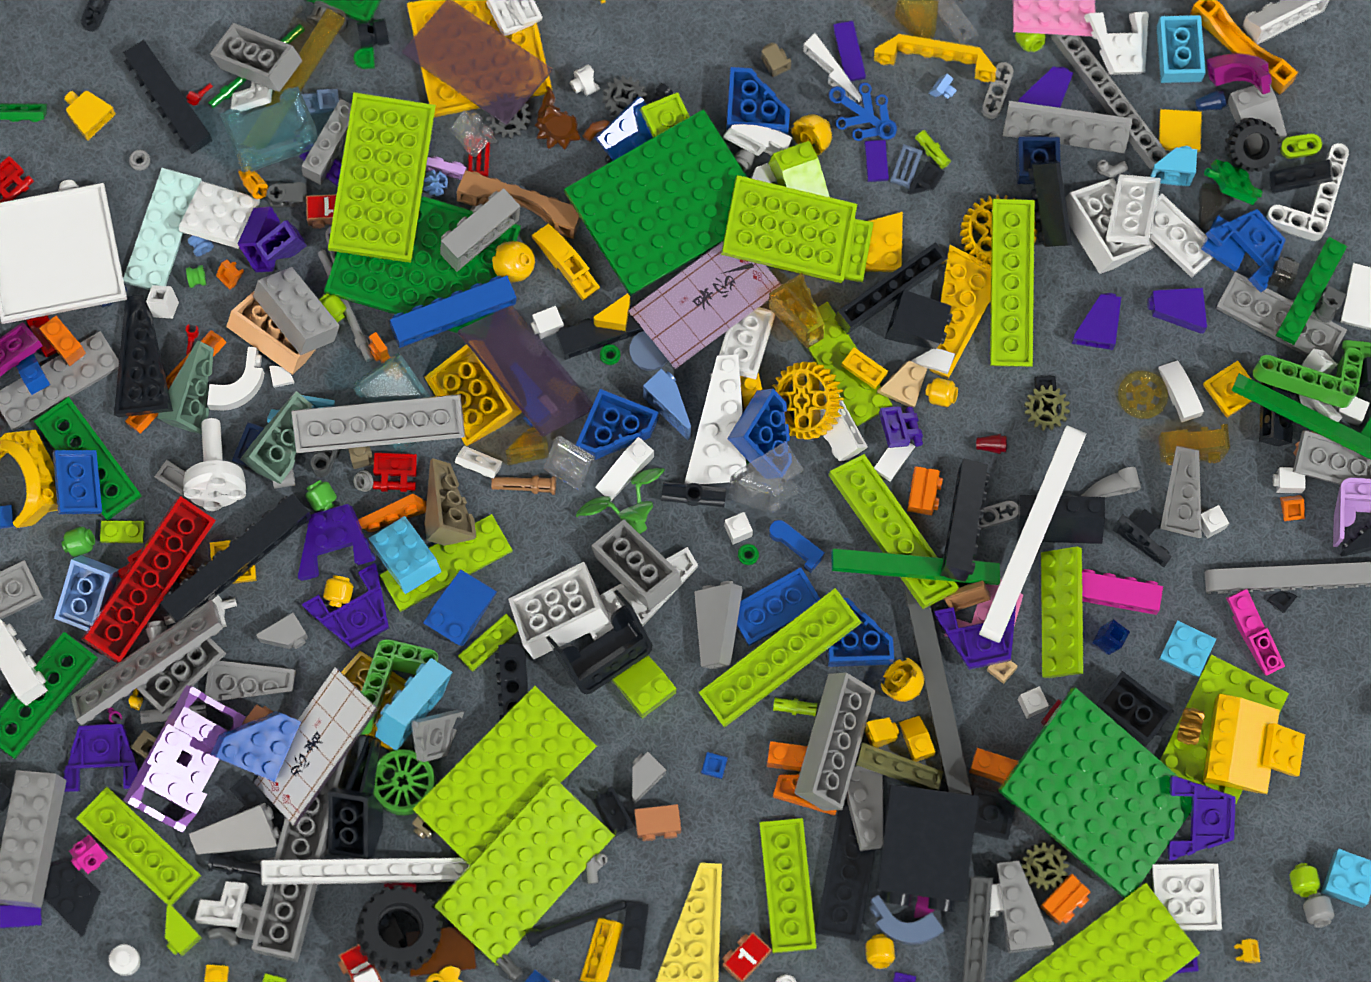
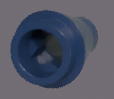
M1216 90L1199 99H1195L1197 111L1222 110V107H1226L1224 92Z

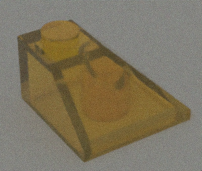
M897 0L895 18L912 36L926 39L934 38L938 0Z
M533 427L528 429L527 432H523L506 450L507 464L513 465L549 458L544 428Z

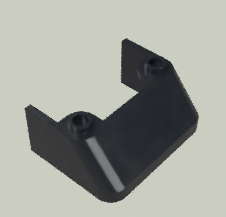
M618 590L614 591V594L621 607L611 616L610 622L613 629L582 650L578 651L572 644H566L560 648L550 635L546 637L557 659L583 694L593 693L648 656L652 651V643L636 612Z

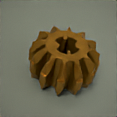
M1187 707L1183 710L1177 734L1178 741L1188 745H1196L1198 743L1205 716L1203 711Z

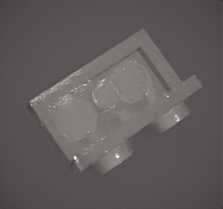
M463 111L449 130L471 156L476 157L488 142L495 144L497 140L493 136L494 132L482 123L483 119L475 112Z

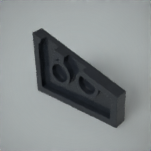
M1124 514L1121 515L1113 531L1162 567H1165L1172 557L1169 551L1159 546Z

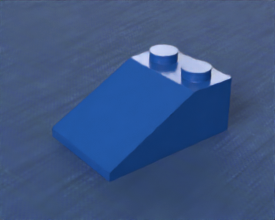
M460 570L435 603L424 624L457 645L464 646L497 591L465 571Z

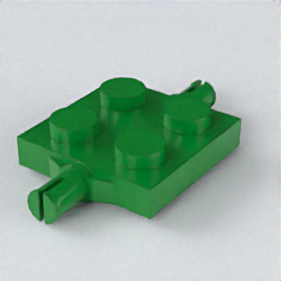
M1215 159L1211 164L1212 169L1206 168L1204 171L1205 176L1217 182L1222 193L1253 205L1258 200L1257 197L1260 198L1263 194L1261 189L1251 184L1246 170L1234 167L1228 162Z

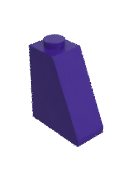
M1053 66L1018 102L1061 108L1073 73L1069 72L1065 67Z
M271 206L253 208L237 243L255 273L274 271L275 260L266 261L256 245L258 241L280 225V220Z
M288 220L282 222L256 243L266 261L291 258L307 246L297 228Z
M1203 288L1155 290L1150 298H1148V310H1152L1153 317L1197 333H1205L1207 321Z
M1113 293L1100 294L1074 334L1072 344L1113 350L1116 345L1121 297H1117Z

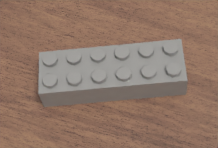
M847 672L828 674L795 789L796 795L824 811L842 810L875 694L874 689Z
M16 770L0 849V904L42 908L66 780L58 774Z

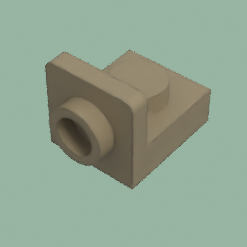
M417 816L412 822L415 828L413 832L422 839L427 837L430 840L433 836L424 828L427 824Z

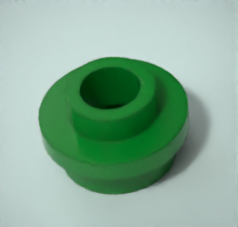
M606 345L601 349L600 359L604 364L615 365L620 360L621 353L615 345ZM612 352L614 357L607 358L606 354Z
M745 544L740 547L738 559L742 564L753 565L757 562L759 551L754 545ZM745 552H751L752 557L746 558L744 556Z

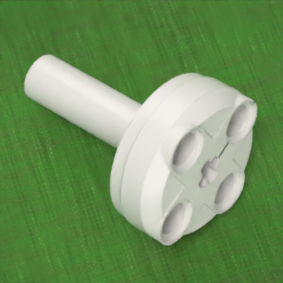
M209 418L201 423L203 462L193 465L185 472L183 491L184 496L191 502L202 506L207 511H216L221 509V507L243 499L246 496V482L244 472L238 465L223 461L221 424L219 420Z

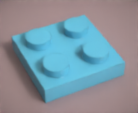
M1177 620L1160 660L1199 678L1216 638Z

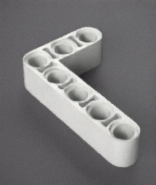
M1338 143L1333 145L1329 151L1326 160L1330 159L1332 162V169L1336 177H1333L1332 182L1318 185L1310 214L1282 205H1274L1267 213L1266 219L1279 231L1312 241L1321 239L1330 220L1349 155L1348 148L1344 144ZM1333 153L1340 154L1342 158H1336ZM1322 190H1328L1331 195L1324 194ZM1317 208L1324 209L1326 213H1319L1317 211ZM1272 214H1277L1280 220H1275ZM1292 220L1298 221L1300 226L1293 225ZM1311 227H1318L1320 232L1313 231Z

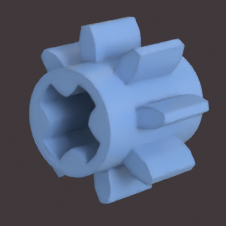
M435 170L427 172L423 184L425 192L429 193L430 196L433 194L435 196L444 194L443 190L447 189L448 185L447 177L441 171L435 172Z

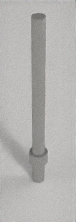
M321 250L318 252V255L329 278L332 264L326 251ZM340 298L346 305L344 314L356 338L354 341L357 348L361 349L366 362L372 361L374 358L370 353L366 335H363L348 300Z

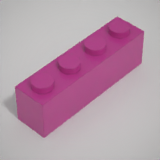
M1082 570V602L1157 615L1160 611L1163 586L1158 585L1157 582L1145 581L1143 583L1138 582L1133 577L1121 579L1116 578V575L1111 573L1099 575L1095 574L1093 570Z

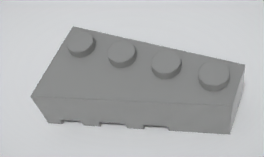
M1020 862L997 863L995 872L997 884H1000L1004 909L1002 911L1008 953L1052 948L1054 943Z

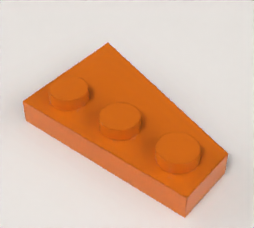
M411 494L358 519L362 529L367 532H375L404 516L408 519L426 513L427 501L415 494Z
M779 775L773 798L835 816L837 810L824 811L795 794L799 775Z

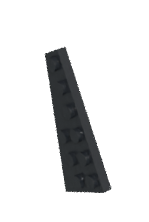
M145 295L128 296L127 300H125L114 415L117 417L173 411L152 314L146 303L148 297Z

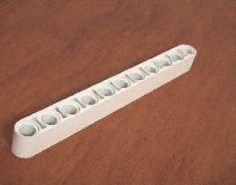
M1068 425L1066 426L979 635L995 642H1000L1087 433Z

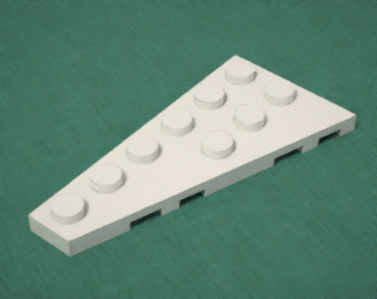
M739 354L721 355L716 358L684 484L747 481L746 458L727 439L743 414Z
M688 547L666 559L679 571L682 584L698 567ZM622 583L601 594L600 597L610 620L612 614L621 607L614 594V591L618 590L632 605L642 626H644L675 591L651 610L646 608ZM609 622L589 633L595 641L612 630L613 626Z

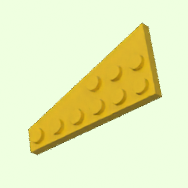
M903 212L870 221L874 222L865 271L894 272L902 266Z

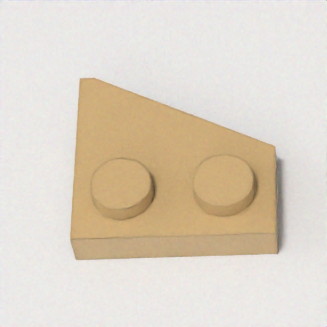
M907 361L877 390V393L908 407H915L927 368Z

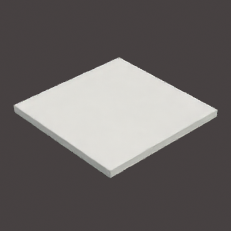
M104 183L0 203V319L2 324L127 300Z

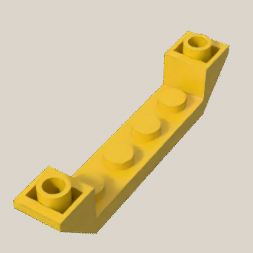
M898 34L875 48L874 61L882 65H895L897 51H901L904 54H919L927 58L937 57L945 61L954 60L968 65L976 64L975 79H979L982 82H995L996 68L980 47Z

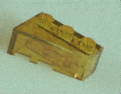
M803 273L769 293L770 310L806 348L824 338V322L816 303H814L811 297V291L805 283Z
M1228 424L1221 425V429L1209 431L1208 427H1201V431L1188 432V429L1163 432L1158 437L1160 462H1166L1167 465H1173L1176 446L1199 450V463L1200 460H1208V463L1221 462V459H1224L1230 449Z

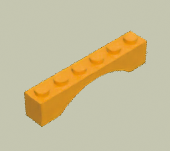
M1198 0L1193 5L1190 15H1201L1202 26L1233 54L1257 56L1268 63L1269 74L1272 79L1270 85L1279 95L1294 82L1298 72L1285 60L1267 52L1252 41L1235 24L1220 2L1217 0Z

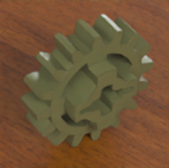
M1043 385L1040 387V391L1033 389L1034 396L1028 395L1027 399L1030 402H1025L1024 404L1025 407L1029 408L1024 412V415H1030L1028 423L1034 421V428L1040 425L1042 431L1046 427L1053 431L1054 425L1060 428V420L1066 422L1067 418L1064 414L1070 413V410L1065 409L1070 404L1068 401L1064 402L1067 395H1059V388L1056 391H1052V385L1049 386L1048 390H1045ZM1045 395H1050V396H1053V397H1055V398H1053V399L1046 398ZM1036 400V403L1038 404V409L1034 412L1033 404ZM1044 404L1045 406H1051L1050 412L1048 410L1043 411ZM1060 404L1061 412L1058 417L1056 407ZM1040 418H1048L1049 422L1042 421Z
M1042 843L1041 848L1034 845V852L1028 849L1026 854L1029 857L1022 858L1026 865L1021 867L1023 870H1026L1025 877L1030 879L1028 884L1035 883L1036 890L1040 886H1043L1044 891L1048 890V886H1051L1054 890L1056 882L1062 884L1064 881L1061 877L1068 875L1067 872L1063 871L1069 867V864L1063 863L1067 857H1061L1059 854L1062 850L1058 849L1055 851L1054 844L1049 848H1046L1045 843ZM1045 853L1044 857L1040 859L1033 858L1037 854ZM1053 857L1057 860L1059 866L1055 865ZM1044 862L1048 863L1047 867L1050 868L1046 872L1042 871V866H1040ZM1031 868L1035 869L1037 877L1033 875ZM1049 875L1056 876L1052 880L1044 881Z

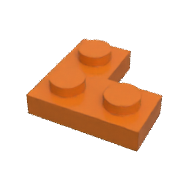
M376 332L369 336L370 344L368 346L371 350L370 353L376 362L380 360L383 367L381 369L387 378L391 377L395 382L401 378L400 370L390 358L388 349Z

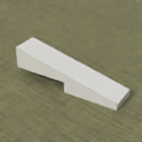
M814 33L804 43L803 51L830 74L828 83L832 87L839 86L843 88L846 96L861 106L862 96L816 33Z

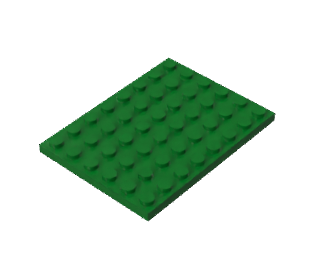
M703 109L564 189V192L629 296L724 241L735 178L737 175L746 177V175Z
M422 196L411 263L337 252L324 293L395 315L401 312L406 314L411 312L416 306H427L432 304L431 302L435 299H446L451 297V294L456 291L462 290L464 292L470 290L475 284L482 283L483 285L490 282L492 278L497 276L492 262L493 256L497 252L496 248L504 242L517 241L521 226L517 224L511 226L459 271H456L440 254L441 237L448 230L453 231L458 227V222L464 217H470L473 211ZM494 313L451 328L448 331L485 341Z
M1077 688L1070 690L998 789L1003 796L1124 899L1136 891L1169 844V840H1172L1192 809V796L1170 795V775H1177Z

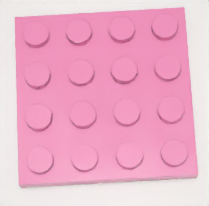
M1013 0V32L1092 36V26L1090 22H1086L1084 15L1095 13V0Z

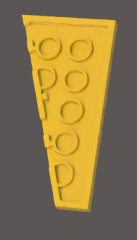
M952 245L949 246L940 302L951 305L950 313L953 315L949 326L946 325L944 332L947 333L943 345L940 344L937 348L954 353L955 356L948 375L936 370H929L947 380L991 301L990 265L987 263L983 265V261H976V257Z

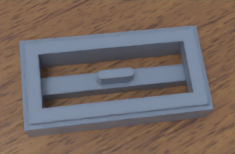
M903 144L890 183H896L909 189L923 151ZM905 151H910L901 177L898 179L896 176ZM913 153H916L917 156L908 181H904Z

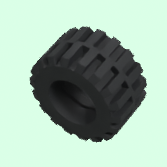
M1248 118V120H1240L1239 124L1235 123L1233 130L1229 129V138H1225L1227 143L1225 151L1229 153L1227 156L1235 165L1250 172L1254 170L1259 172L1262 171V168L1268 169L1270 163L1274 164L1276 162L1274 158L1276 155H1280L1278 148H1281V143L1278 140L1281 138L1271 124L1258 118ZM1251 134H1260L1263 140L1261 150L1254 156L1245 155L1243 150L1245 139Z

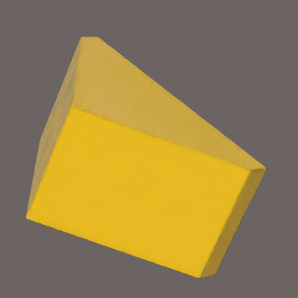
M628 293L593 317L596 327L626 331L630 307V296Z

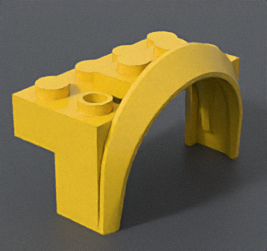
M36 430L5 433L0 438V459L7 453L13 456L21 467L26 483L25 505L21 513L13 521V525L16 528L32 526L48 512L58 511L54 464Z

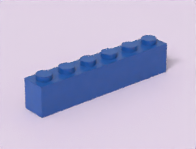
M496 276L486 284L478 283L473 285L470 290L464 292L462 290L456 291L451 294V297L435 299L431 302L432 304L427 306H416L411 312L406 314L404 312L398 313L392 317L393 319H390V328L398 347L401 348L515 305L517 297L508 276Z

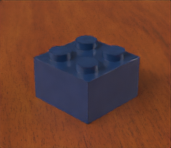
M1018 137L1016 144L1017 184H1033V181H1030L1028 176V169L1031 168L1030 163L1055 159L1060 162L1061 166L1060 137Z

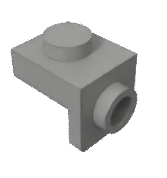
M243 904L242 916L236 930V936L254 940L262 907L256 904Z

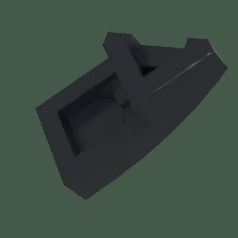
M927 161L907 193L912 195L934 190L945 171Z

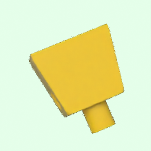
M70 91L64 98L70 105L66 109L69 118L87 141L116 115L111 105L89 91H84L80 96L74 91Z

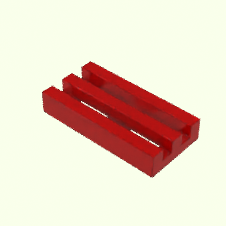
M470 136L468 171L478 172L482 176L488 177L490 137ZM474 141H478L476 171H472ZM482 142H486L484 171H480Z

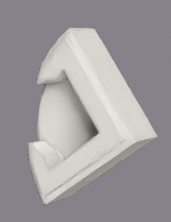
M269 366L274 388L294 384V380L287 370L279 366Z

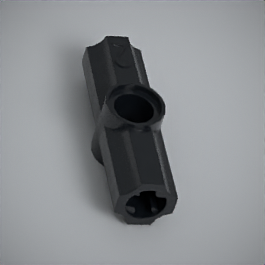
M663 482L661 501L686 503L690 506L724 507L726 488L701 486L698 483L680 484ZM697 491L699 496L693 499L688 496V493Z

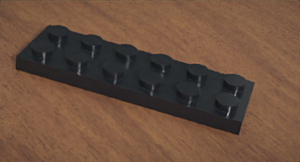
M845 805L837 813L815 933L858 942L875 849L860 851L849 806Z

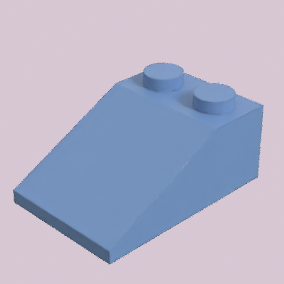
M660 369L643 385V398L688 440L691 438V425L675 382L676 379L670 372L667 371L665 373Z
M83 555L71 559L54 619L87 631L111 596L119 569Z

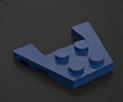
M1258 209L1233 221L1226 222L1221 226L1212 228L1206 233L1217 247L1221 246L1232 236L1260 266L1248 280L1260 293L1267 288V282L1269 277L1272 276L1274 264L1279 258L1286 239Z

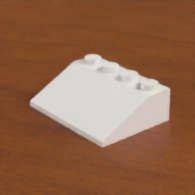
M1113 178L1070 192L1065 197L1069 225L1099 274L1113 270L1155 247L1151 238L1148 245L1107 241L1106 235L1117 183Z
M585 562L508 599L523 646L533 659L552 651L546 639L548 635L560 647L610 622L605 606Z

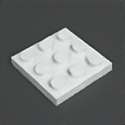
M201 181L179 225V231L239 249L237 243L253 208H258L260 199Z
M1218 864L1153 865V892L1183 931L1222 929Z

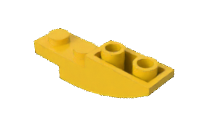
M547 224L532 235V238L553 266L561 271L582 301L600 289L598 283L589 273V267L551 225Z

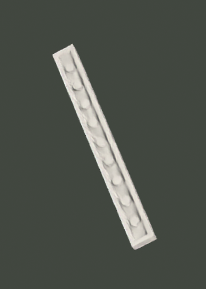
M462 858L261 861V884L455 882L469 865Z

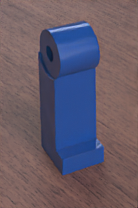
M777 520L771 524L769 530L771 539L776 542L781 541L806 561L804 568L811 573L824 558L825 553L784 521Z

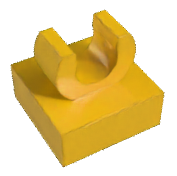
M1245 939L1242 940V944L1234 946V949L1243 950V955L1236 957L1237 961L1247 963L1260 962L1258 940Z

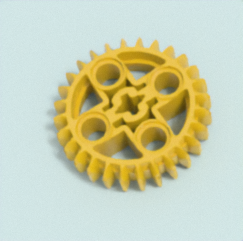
M988 196L987 202L981 198L980 205L975 202L973 209H968V215H964V222L961 223L963 230H961L960 236H963L961 244H966L964 251L971 250L969 255H975L976 261L982 260L983 265L989 263L991 267V250L984 251L981 248L983 245L991 248L992 213L989 210L992 209V198ZM984 218L987 222L982 224L977 219ZM973 228L982 235L978 243L974 241ZM1034 229V236H1035L1036 233H1037V229Z
M816 362L794 363L793 366H788L787 370L781 371L782 377H776L778 384L772 385L786 402L787 411L784 413L785 423L789 426V436H796L798 439L805 440L819 438L822 435H826L827 431L833 430L832 425L838 424L835 417L842 416L838 413V409L844 408L839 405V402L844 400V398L839 397V393L843 392V390L837 389L840 382H834L833 380L836 375L830 374L831 369H824L822 364L817 365ZM819 380L823 384L825 390H819ZM793 382V392H788V389L791 383ZM826 409L823 418L820 419V410ZM789 411H794V420ZM807 418L809 419V425L806 423Z

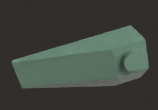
M201 341L196 342L168 390L173 411L159 413L158 419L171 426L202 434L201 423L208 419L209 408L206 407L209 393L208 376L212 374L214 348Z
M296 391L252 442L240 460L256 473L281 484L293 468L296 455L291 411L312 408L313 404Z

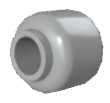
M1320 893L1311 894L1303 904L1307 922L1315 927L1329 925L1335 916L1330 898L1322 896Z

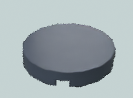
M645 331L639 332L632 339L630 356L632 362L638 368L645 371L658 370L668 362V359Z

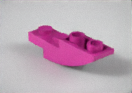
M1243 589L1227 597L1228 604L1234 614L1232 618L1265 676L1285 667L1268 628L1264 627L1248 590Z

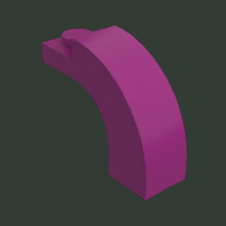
M1227 54L1206 60L1208 77L1215 86L1232 81H1246L1252 83L1262 94L1270 93L1272 79L1269 74L1268 63L1262 58L1248 54Z

